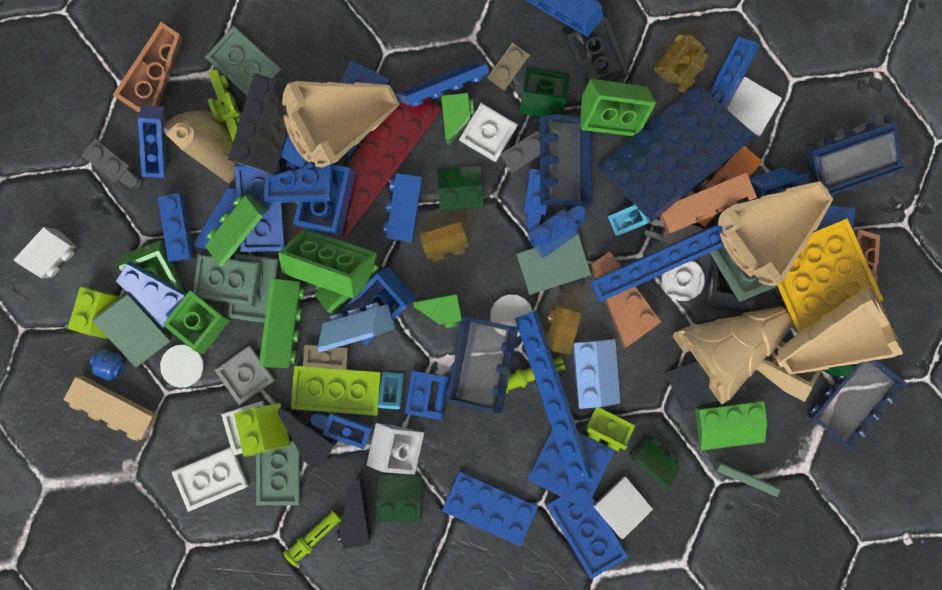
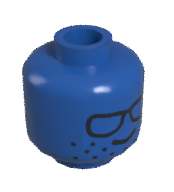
M102 349L99 353H94L90 360L93 374L109 381L119 378L125 366L122 356L108 349Z

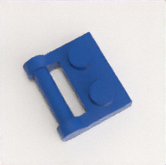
M412 370L405 414L443 419L444 413L442 411L450 376ZM432 381L438 382L434 411L427 410Z

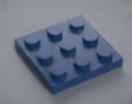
M551 431L528 480L587 509L615 450L578 432L593 478L570 484L553 431Z

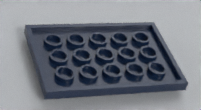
M696 84L643 127L642 131L636 133L602 161L598 168L653 222L755 138V136L748 127L699 84Z

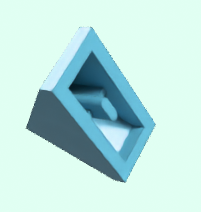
M635 205L608 216L616 236L650 223V220Z
M382 372L378 408H401L404 373Z

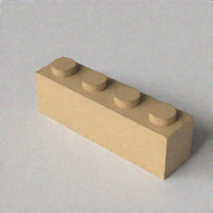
M83 375L74 378L64 398L65 401L69 402L71 408L78 411L82 409L88 412L90 418L97 421L101 419L107 422V426L117 431L120 429L127 433V437L136 441L147 437L158 414Z

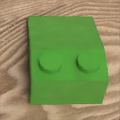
M162 240L122 255L119 263L121 271L126 263L130 261L184 291L173 262H168L166 247Z

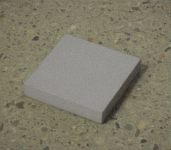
M251 345L215 369V372L239 405L275 381L267 367L259 366L260 357Z

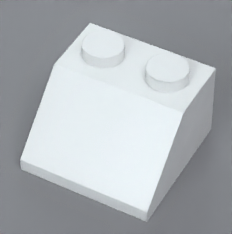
M43 227L14 261L40 278H52L60 270L59 266L62 262L68 261L74 255L73 250L77 246L58 229Z
M376 423L367 466L381 472L415 475L424 432Z

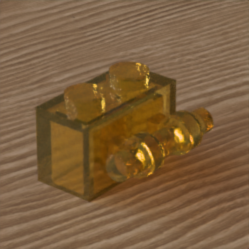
M678 35L654 71L667 83L680 84L677 87L678 90L685 93L687 88L691 87L695 82L694 78L699 71H703L705 68V62L709 56L703 53L706 48L692 35Z
M461 222L419 234L427 260L432 259L433 262L445 259V254L453 253V256L465 253V248L469 247Z
M555 306L554 310L550 309L547 322L551 324L549 331H544L550 350L571 355L582 313Z

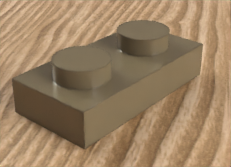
M512 42L487 79L505 91L530 55Z
M305 345L303 366L346 370L349 348L336 347L319 352L318 345Z

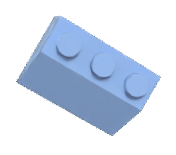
M377 302L367 305L366 311L361 312V309L357 308L347 311L349 316L343 317L342 313L331 316V321L322 324L318 351L322 352L394 330L395 327L388 304L379 306Z
M616 340L572 342L577 407L582 409L620 404Z

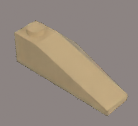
M781 341L772 354L766 356L757 370L783 391L805 402L822 370L789 375L784 367L781 368L776 359V355H779L778 350L786 344V342Z

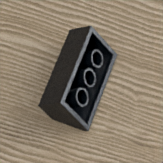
M254 73L228 160L276 175L288 136L283 116L287 114L286 105L282 104L284 90L287 86L286 83Z

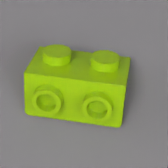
M595 407L585 430L589 432L588 436L596 441L603 439L608 442L607 446L619 451L620 448L626 450V444L635 425L600 407Z

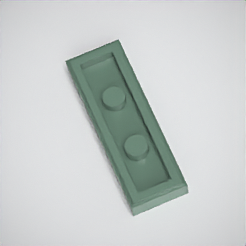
M719 461L713 467V469L778 497L780 488Z

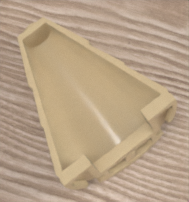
M295 81L287 84L282 104L286 105L287 114L283 115L285 125L297 151L307 162L313 161L316 167H325L337 162L370 131L375 130L398 107L399 102L390 85L358 82L346 84Z
M190 111L178 114L165 123V133L176 145L227 183H231L235 177V165L240 164L228 160L233 141L226 121L219 123L213 114L207 111Z
M819 181L788 188L780 193L762 196L756 200L732 205L722 212L719 217L718 225L722 226L723 230L720 233L722 242L735 263L750 277L753 275L760 278L759 282L765 285H778L787 276L799 253H802L812 232L817 230L833 198L829 194V190Z
M869 285L855 292L832 311L819 318L810 327H805L778 350L779 355H776L779 366L781 368L784 367L790 375L891 358L903 354V351L878 296Z
M780 306L745 312L741 316L723 318L709 323L685 327L676 331L673 334V338L684 353L692 352L710 377L709 388L722 405L732 398L749 376H752L766 356L772 354L790 331L792 319L787 308L784 309Z

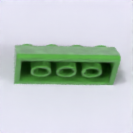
M303 229L278 252L283 274L352 299L367 286L377 257L375 252L308 229Z
M270 278L259 362L260 367L290 368L292 364L296 363L297 351H294L295 342L299 341L300 330L297 329V321H301L302 308H299L300 299L303 300L305 296V287L302 286V282Z

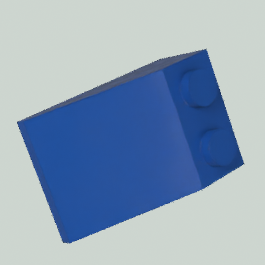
M387 267L377 273L367 283V286L354 299H351L338 314L342 313L343 317L349 316L347 311L360 308L361 312L366 311L367 305L378 302L379 306L388 304L392 321H394L417 298L394 272ZM376 336L371 337V338L364 339V340H362V341L364 342L365 345H367V344H369Z

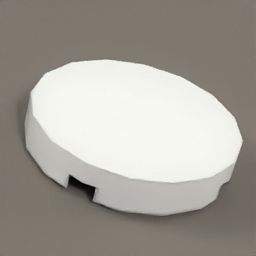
M690 261L661 274V285L664 292L670 298L677 301H688L695 298L704 287L705 275L695 261Z
M506 295L494 303L490 319L491 322L517 327L515 318L533 311L531 305L524 298L518 295ZM495 328L499 334L506 336L507 330Z
M176 345L168 349L163 355L160 363L161 373L170 385L179 388L189 387L197 383L202 377L204 359L201 353L192 350L188 345Z

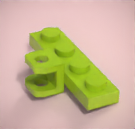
M215 69L208 73L218 99H208V103L214 118L219 123L226 121L232 141H234L241 117L233 95L227 90L230 85L226 76L221 75Z

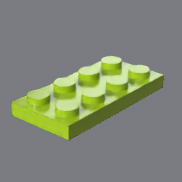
M295 365L291 409L377 416L381 372Z

